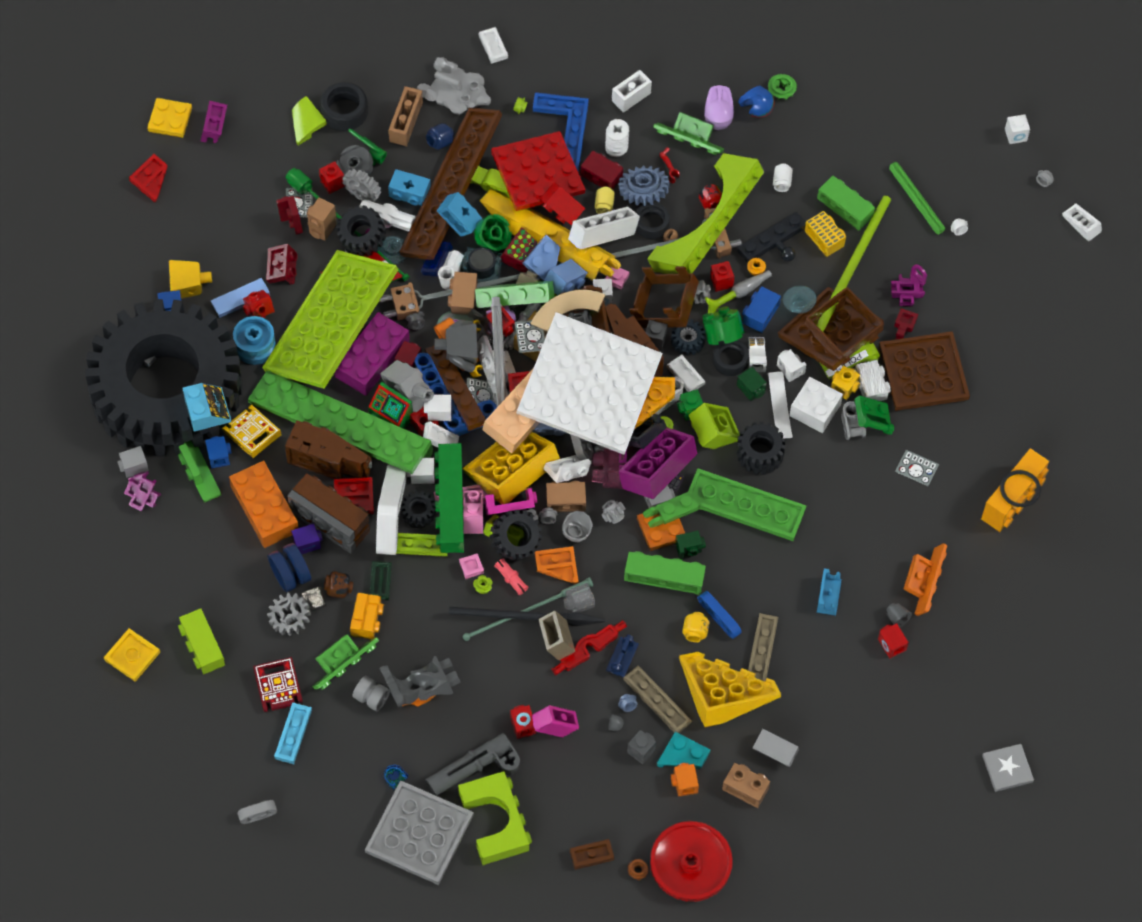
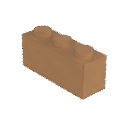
M404 87L389 128V142L407 146L423 104L422 90Z

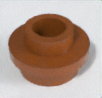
M633 860L628 866V873L633 879H643L648 874V865L643 860ZM641 868L642 871L637 873L634 869Z

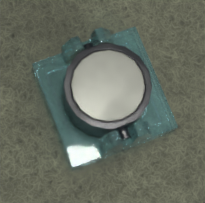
M467 248L462 262V272L477 273V283L499 279L503 263L500 257L503 253L492 252L487 248Z

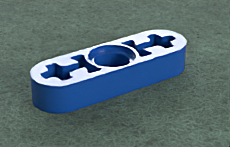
M708 591L703 592L697 597L701 606L730 638L734 639L742 633L737 622Z

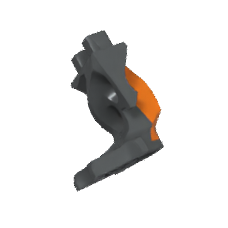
M434 656L426 667L410 671L411 675L405 680L396 679L388 666L380 667L398 708L409 704L418 707L427 703L436 695L453 694L451 687L461 683L456 671L445 675L454 670L449 658L439 662L437 657ZM413 685H418V686H419L418 689H415V690H411V689H410L411 686H413Z

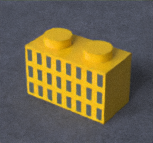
M824 211L806 221L805 232L826 257L845 246V232L839 229L833 218Z

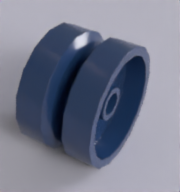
M293 542L283 547V555L278 550L267 555L270 567L278 583L286 593L296 588V581L303 585L312 580L307 564Z

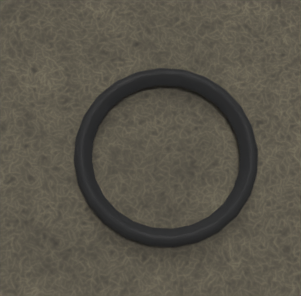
M1015 470L1004 476L1000 484V491L1003 498L1009 504L1016 507H1028L1039 499L1041 485L1038 479L1030 472ZM1024 474L1032 478L1037 486L1035 498L1027 503H1017L1010 500L1004 490L1005 482L1010 476Z

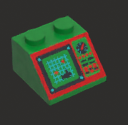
M381 382L369 404V414L406 429L411 423L410 414L413 413L412 401Z

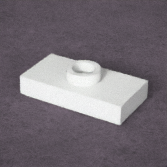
M496 27L479 32V37L491 64L508 59L507 51Z
M683 355L667 364L669 371L683 381V387L688 392L697 390L705 385V380Z
M430 421L425 423L423 437L431 440L432 445L438 447V444L458 443V435Z

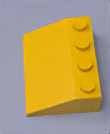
M531 432L513 453H510L496 441L463 468V472L477 485H480L488 495L493 494L495 501L501 504H508L546 473L544 470L545 463L559 460L560 457L554 443Z

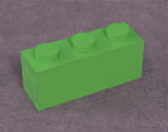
M832 176L819 188L817 199L859 231L874 215L875 207L873 204L863 199L857 191L850 189L841 179H837L835 176Z

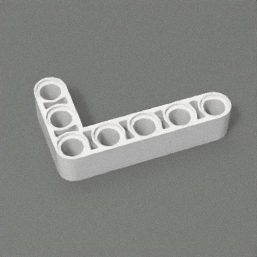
M392 465L387 466L378 504L376 554L396 555L398 516L406 485L407 472Z

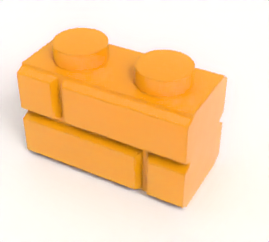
M357 593L350 626L351 636L372 639L375 633H379L380 621H378V617L383 615L384 604L381 603L380 596Z

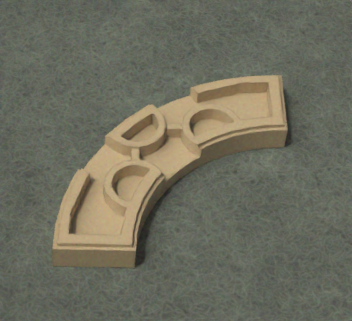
M574 290L562 293L544 304L530 324L548 332L556 312L562 315L569 311L583 309L598 312L606 295L592 290Z

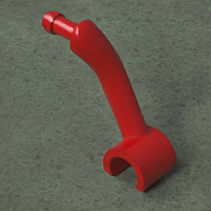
M667 147L663 152H660L659 156L670 171L669 181L675 183L673 176L680 178V173L677 169H674L670 159L665 155L670 151Z

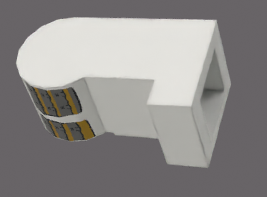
M749 337L748 369L753 367L757 372H766L764 337Z

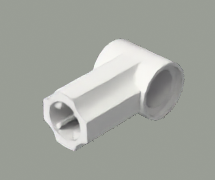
M453 250L449 252L443 267L438 271L440 285L445 290H450V279L454 278L455 272L460 271L465 257L459 251Z

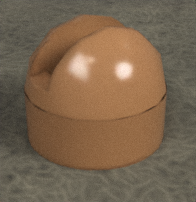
M667 229L663 236L664 242L678 239V233L673 229Z

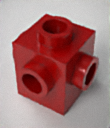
M264 290L252 292L243 298L245 304L243 310L247 316L265 318L266 315L275 312L271 297Z

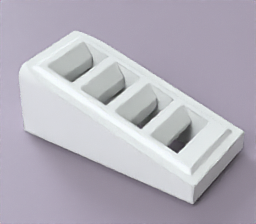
M1074 204L1062 213V216L1088 241L1102 231L1101 222L1077 204Z

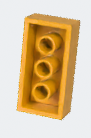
M1030 448L1012 471L1024 470L1030 472L1038 479L1042 486L1046 480L1045 476L1049 471L1047 469L1049 461ZM1016 474L1006 480L1004 490L1010 500L1024 503L1026 500L1030 501L1037 486L1029 476ZM999 486L986 502L981 520L1001 532L1004 527L1008 528L1013 521L1012 517L1015 513L1018 515L1024 507H1016L1009 504L1003 498Z

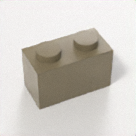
M553 611L538 619L546 649L549 653L560 660L575 652L565 618L558 612Z

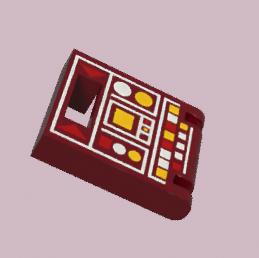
M292 657L253 666L264 712H268L266 703H270L272 711L291 707L292 702L295 703V696H297L299 704L303 703ZM284 666V671L265 675L264 670Z

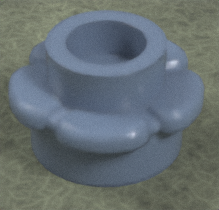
M630 694L623 695L618 706L624 712L634 710L638 704L636 696Z

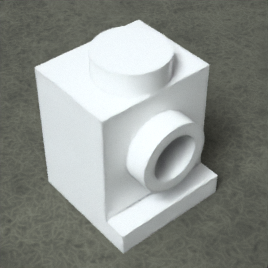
M791 349L784 350L779 354L777 366L789 382L805 374L806 363H801L800 357L794 354Z

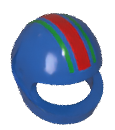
M756 86L741 96L738 103L741 107L753 105L749 114L762 118L772 112L774 98L768 90L762 86Z

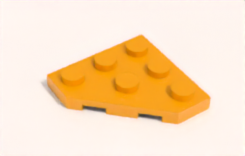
M674 377L653 378L634 429L675 398Z

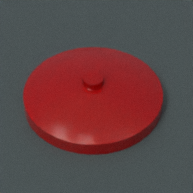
M681 822L667 828L656 839L651 852V871L656 883L668 895L682 901H702L717 894L727 883L732 869V853L726 839L713 827L701 822Z

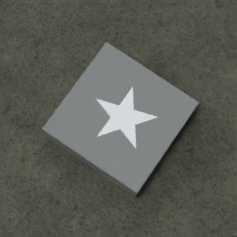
M1021 744L983 753L982 756L995 792L1033 783L1034 778Z

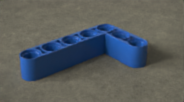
M419 353L415 358V368H418L423 374V381L434 392V395H449L431 356L427 353ZM451 399V421H440L442 427L458 436L476 430L469 431ZM491 400L477 404L485 419L497 408L496 404Z

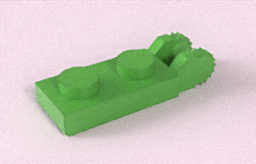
M689 491L658 504L656 507L653 506L643 512L645 518L659 514L658 517L648 523L650 528H654L699 510V505L692 492Z

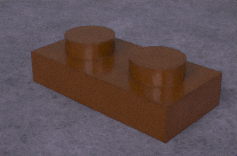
M609 839L570 848L575 870L614 861V854Z

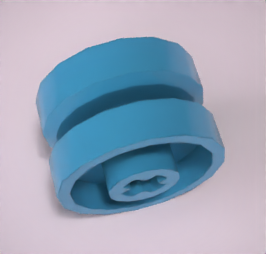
M251 316L240 320L234 328L233 339L237 346L239 359L251 365L265 363L276 347L274 329L270 322L262 317Z

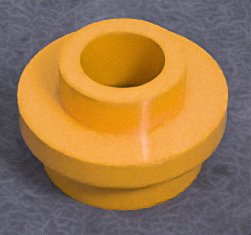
M753 258L748 262L747 269L751 275L757 276L764 273L766 264L760 258Z

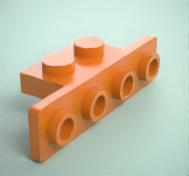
M944 543L934 548L931 560L919 554L913 556L904 590L919 598L915 610V615L917 616L927 613L932 606V596L937 589V579L941 575L942 562L947 555V545Z

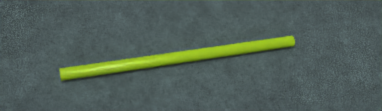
M882 197L831 298L847 287L891 202L890 197ZM837 303L821 315L817 327L822 332H824Z

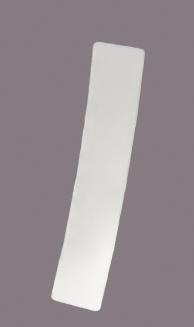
M770 372L768 376L775 426L779 428L778 432L783 433V438H792L783 372Z

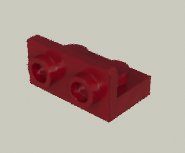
M285 196L276 200L281 222L289 220L290 228L295 229L296 235L303 233L295 197Z
M284 244L268 248L266 281L269 284L284 280L290 284H295L298 255L290 245Z

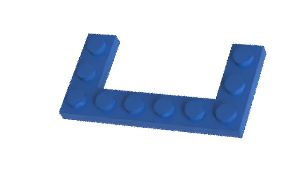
M535 93L533 112L568 116L564 141L579 172L589 99Z

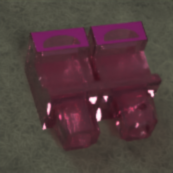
M604 448V453H593V466H603V470L593 469L592 482L603 483V488L622 489L619 470L627 463V449L625 454L609 451L607 448Z

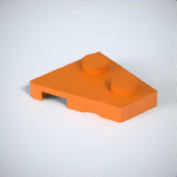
M573 546L541 550L534 553L537 572L572 584L579 583Z

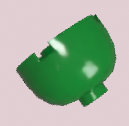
M498 214L488 215L480 219L476 224L474 239L481 248H487L492 252L507 248L511 241L512 232H509L508 226L510 225L504 217Z

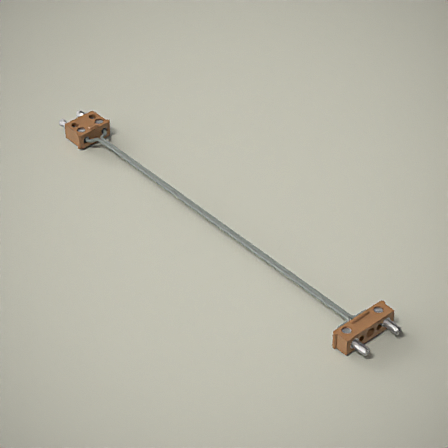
M716 208L705 209V219L702 221V224L712 215ZM724 228L713 246H711V249H715L717 258L721 259L723 256L731 255V247L740 246L742 242L740 239L729 241ZM679 239L620 251L612 254L615 256V258L621 256L653 250L656 246H663ZM520 274L477 283V288L518 280ZM409 282L408 285L390 288L391 293L383 295L379 301L392 300L395 310L383 312V315L387 318L397 316L399 321L406 319L410 314L418 313L419 309L423 306L424 300L451 295L453 289L421 295L419 291L414 290L412 283ZM415 293H417L418 296L422 298L420 301V306H418Z

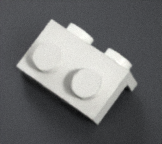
M574 455L545 463L544 470L556 483L586 476L591 461L589 459L580 461Z

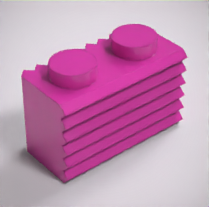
M549 705L532 715L533 726L537 732L564 738L567 734L579 729L576 712Z

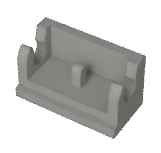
M762 729L753 746L754 750L775 759L787 767L791 766L799 751L798 746L765 729Z

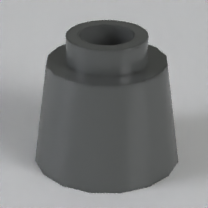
M892 603L886 610L888 612L887 617L893 624L897 623L900 628L912 616V612L899 603Z

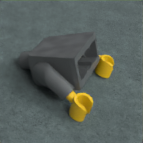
M460 319L446 329L445 339H434V349L446 350V360H450L452 364L469 372L473 378L481 376L477 370L483 368L482 365H474L477 363L478 358L477 332L481 328H477L476 325L479 324V320L472 322Z

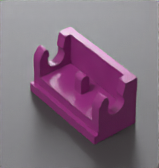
M209 101L201 137L202 142H206L208 138H213V143H217L218 137H221L227 109L226 104Z

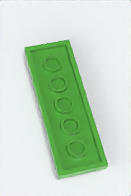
M699 468L689 488V491L692 492L699 505V509L791 541L795 539L807 507L806 505Z

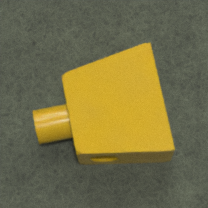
M169 260L170 291L180 290L181 299L200 295L202 293L201 284L212 283V272H201L198 262Z

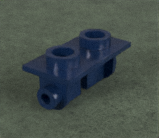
M626 635V637H620L606 671L621 677L626 675L639 643L633 641V636Z

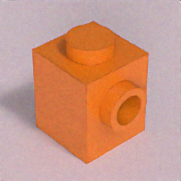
M681 763L674 767V773L671 774L672 786H676L678 797L698 793L699 785L694 764Z

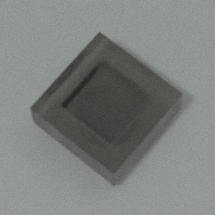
M321 587L302 592V597L305 599V603H308L310 607L308 610L310 612L327 606Z

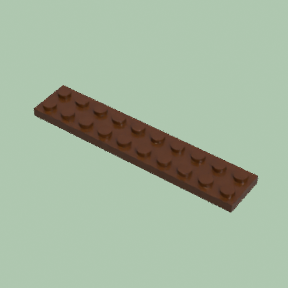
M468 109L399 253L402 257L434 260L450 226L437 210L448 195L456 192L463 196L465 195L502 117L500 110Z

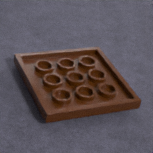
M827 287L778 332V336L834 371L843 361L841 362L835 355H832L814 337L812 331H808L805 325L806 317L830 300L834 290ZM846 297L845 306L838 311L835 308L823 333L844 352L875 329L876 326L870 324Z
M953 331L879 342L895 411L969 400L970 394Z

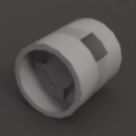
M365 675L358 682L352 696L361 703L367 701L368 707L377 712L387 701L390 689L381 684L376 685L375 680Z

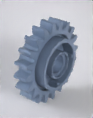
M642 166L641 169L635 167V171L629 169L628 174L623 173V178H620V183H618L620 196H623L624 200L629 199V203L636 201V205L643 203L644 206L648 202L653 205L654 200L660 202V197L665 198V194L669 193L668 188H670L668 175H665L664 171L659 172V168L652 170V166L649 168Z

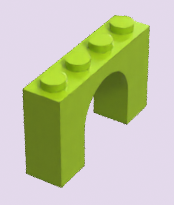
M505 772L458 785V793L463 808L468 810L485 804H495L502 807L510 819L506 828L501 832L476 840V847L482 865L528 852L529 844L532 843L529 832H525L523 825H526L522 813L519 814L517 807H519L517 796H513L511 789H513L511 778H507Z

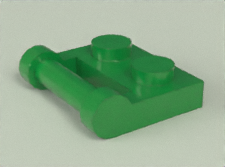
M860 395L854 398L860 427L874 428L888 435L894 432V425L890 421L888 403Z

